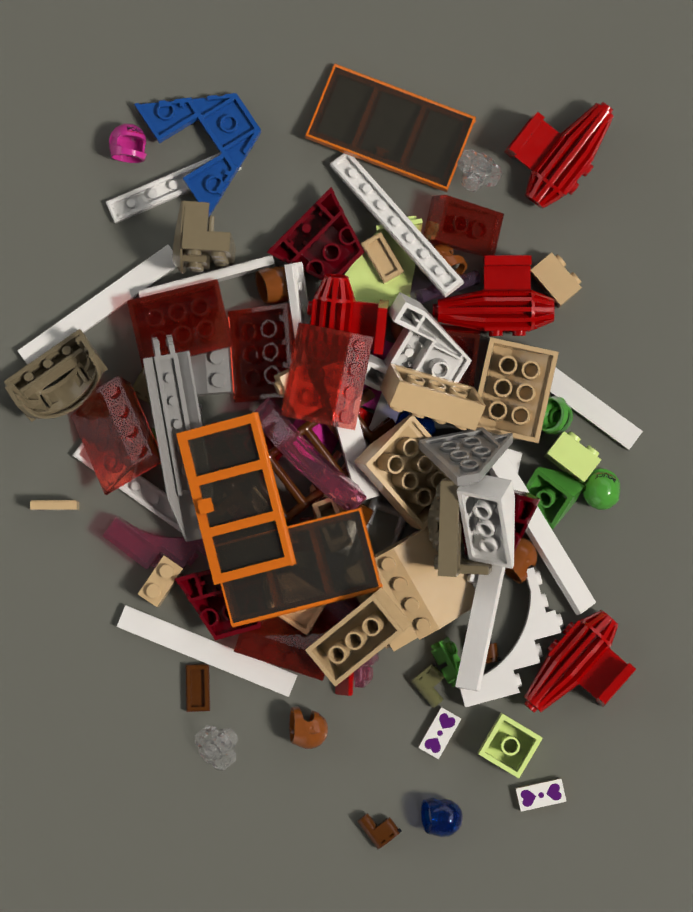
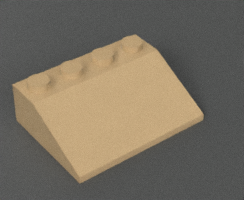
M490 337L478 394L486 406L477 428L483 427L494 436L512 433L513 439L539 443L559 352Z
M410 414L371 443L354 463L411 527L424 530L428 526L429 509L436 497L437 484H440L446 475L419 449V440L431 438L432 436L416 417Z
M428 526L424 530H418L375 555L377 567L411 623L419 640L471 610L476 590L472 583L467 582V574L460 573L457 577L438 576V569H434L435 555H438V552L433 548L432 542H429Z

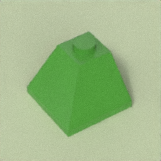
M538 467L528 481L526 488L529 493L541 499L538 508L553 530L575 504L585 486L566 472Z

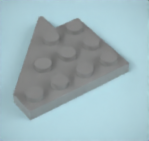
M482 427L476 430L419 440V449L457 486L464 487L469 486L471 483L480 482L513 443V434L507 433L492 436Z

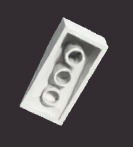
M485 475L480 482L471 483L469 486L464 487L459 486L457 496L469 560L512 569L514 567L515 495L512 480Z

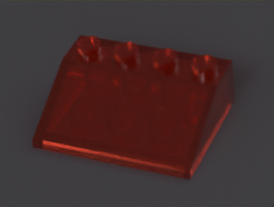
M218 279L127 301L142 368H144V358L155 357L152 346V338L155 337L159 340L161 355L169 354L166 345V335H172L175 353L189 351L190 357L234 347Z
M290 303L227 311L234 403L284 400L283 396L279 395L274 387L276 382L274 376L298 364Z
M298 323L280 416L355 430L373 337Z
M116 376L98 387L71 415L105 495L161 463L158 444L132 385L122 377Z
M263 587L262 610H265L268 608L266 604L267 599ZM325 606L308 635H305L278 616L261 620V628L239 634L234 652L323 681L325 674L305 650L344 618L345 612Z

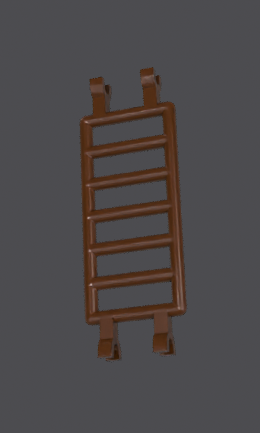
M366 387L353 399L356 410L375 397L370 388ZM329 404L268 450L274 473L298 503L287 512L283 508L286 523L349 476L347 467L341 469L312 430L313 427L324 421L339 441L334 420L330 415L332 412ZM358 414L363 436L369 444L397 425L392 418L387 417L379 426L371 431ZM303 435L307 437L334 474L324 484L294 445V442ZM285 449L316 488L307 497L303 496L275 458ZM256 471L235 476L227 482L226 486L231 493L214 504V510L219 516L236 502L241 505L249 517L259 515L238 487L248 477L271 506L267 486ZM276 521L269 526L264 523L245 528L234 535V537L238 539L257 534L259 531L262 533L277 529Z

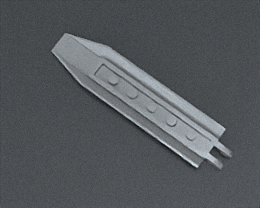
M166 335V345L169 354L161 355L159 340L157 337L152 338L155 357L144 358L143 364L167 499L185 542L202 539L176 433L202 427L190 352L175 353L172 335ZM204 436L188 440L197 476L211 473ZM213 483L201 485L200 489L203 499L211 497L213 501ZM211 512L207 514L209 525L211 521Z

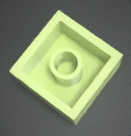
M564 431L545 453L544 457L582 484L600 463L601 459L598 457L600 453L589 445L584 447L580 444L579 441L581 439L573 432L569 431V433H566Z
M500 713L477 753L515 777L520 778L543 737L505 714Z

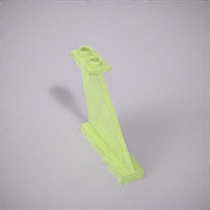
M408 216L409 220L421 232L422 218L417 219L416 216ZM380 224L376 225V233L374 235L379 232L383 234L404 273L384 284L364 251L351 265L345 275L349 277L356 301L379 303L380 300H389V310L399 292L411 297L415 263Z

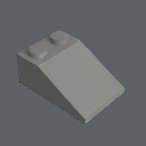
M228 345L175 351V353L190 352L197 397L233 394ZM169 352L161 353V355L169 354Z

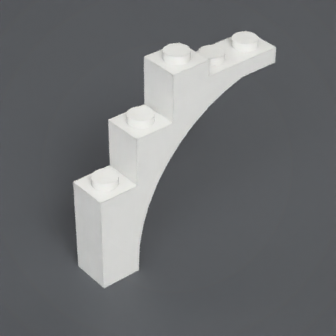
M534 567L527 569L528 577L526 582L529 589V606L519 638L509 653L495 667L483 674L480 692L459 688L464 707L520 693L518 688L522 687L519 673L514 674V670L540 663L539 658L543 657L540 643L535 644L534 640L561 633L560 628L564 627L561 614H556L555 610L546 612L545 607H549L545 593L541 594L539 585L542 584L540 572H535Z

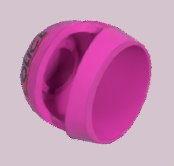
M134 124L117 126L109 137L111 158L127 163H141L145 161L147 155L145 153L146 137L143 131Z

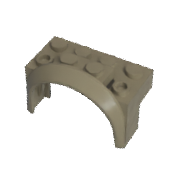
M181 201L174 236L172 260L182 274H185L187 267L192 272H204V269H209L210 263H214L215 267L220 268L229 267V264H235L236 245L233 237L229 232L214 231L215 216L209 217L210 203Z
M79 329L4 381L6 384L5 389L16 406L31 422L36 419L56 418L68 414L84 404L94 393L103 373L108 368L86 335ZM80 368H83L89 379L86 378ZM73 369L72 372L68 374L64 379H62L55 385L44 389L46 386H48L53 381L64 375L66 372ZM41 395L43 396L49 407H46L45 403L40 397Z
M446 476L441 480L440 484H437L436 497L430 505L428 514L429 542H432L433 548L438 552V555H435L434 569H438V576L457 577L460 573L489 575L492 571L491 564L471 561L461 557L462 518L457 496L459 486Z

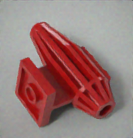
M604 102L601 104L595 103L562 133H559L543 120L545 117L536 112L510 143L504 153L509 157L514 156L531 170L525 196L535 205L543 209L566 196L567 193L572 195L579 186L577 181L581 175L586 177L593 168L591 163L594 160V156L614 118L612 114L613 109Z
M485 255L483 258L484 290L438 299V304H433V318H438V322L489 332V336H503V332H512V336H526V332L554 322V299L531 290L532 255Z
M325 274L313 297V301H308L307 315H311V324H306L305 338H309L314 387L321 396H327L320 373V366L342 360L345 367L351 347L374 350V354L383 355L389 300H380L379 303L356 301L349 277L346 275Z
M600 610L578 620L576 624L570 622L563 630L565 636L560 642L555 639L547 648L550 653L525 694L524 698L527 701L524 705L533 713L537 710L541 713L580 684L597 699L596 702L604 707L636 670L634 666L630 663L627 664L610 649L618 628L616 621L603 610Z

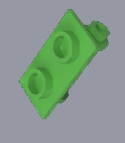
M446 637L440 642L431 645L433 649L431 653L438 665L444 662L447 663L448 666L442 668L441 671L447 683H451L452 687H454L461 660L457 654L456 645L453 641H450L449 637Z

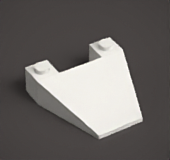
M399 292L388 313L393 322L404 328L384 360L365 351L363 352L353 369L357 380L381 391L380 386L389 364L392 363L459 383L472 361L471 358L419 301Z

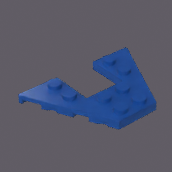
M237 93L225 94L224 96L211 95L207 96V98L161 100L157 103L147 104L135 103V108L159 144L199 120L221 153L183 177V181L197 202L210 203V217L260 136V127Z

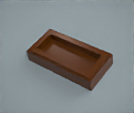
M209 664L186 665L187 712L210 711Z

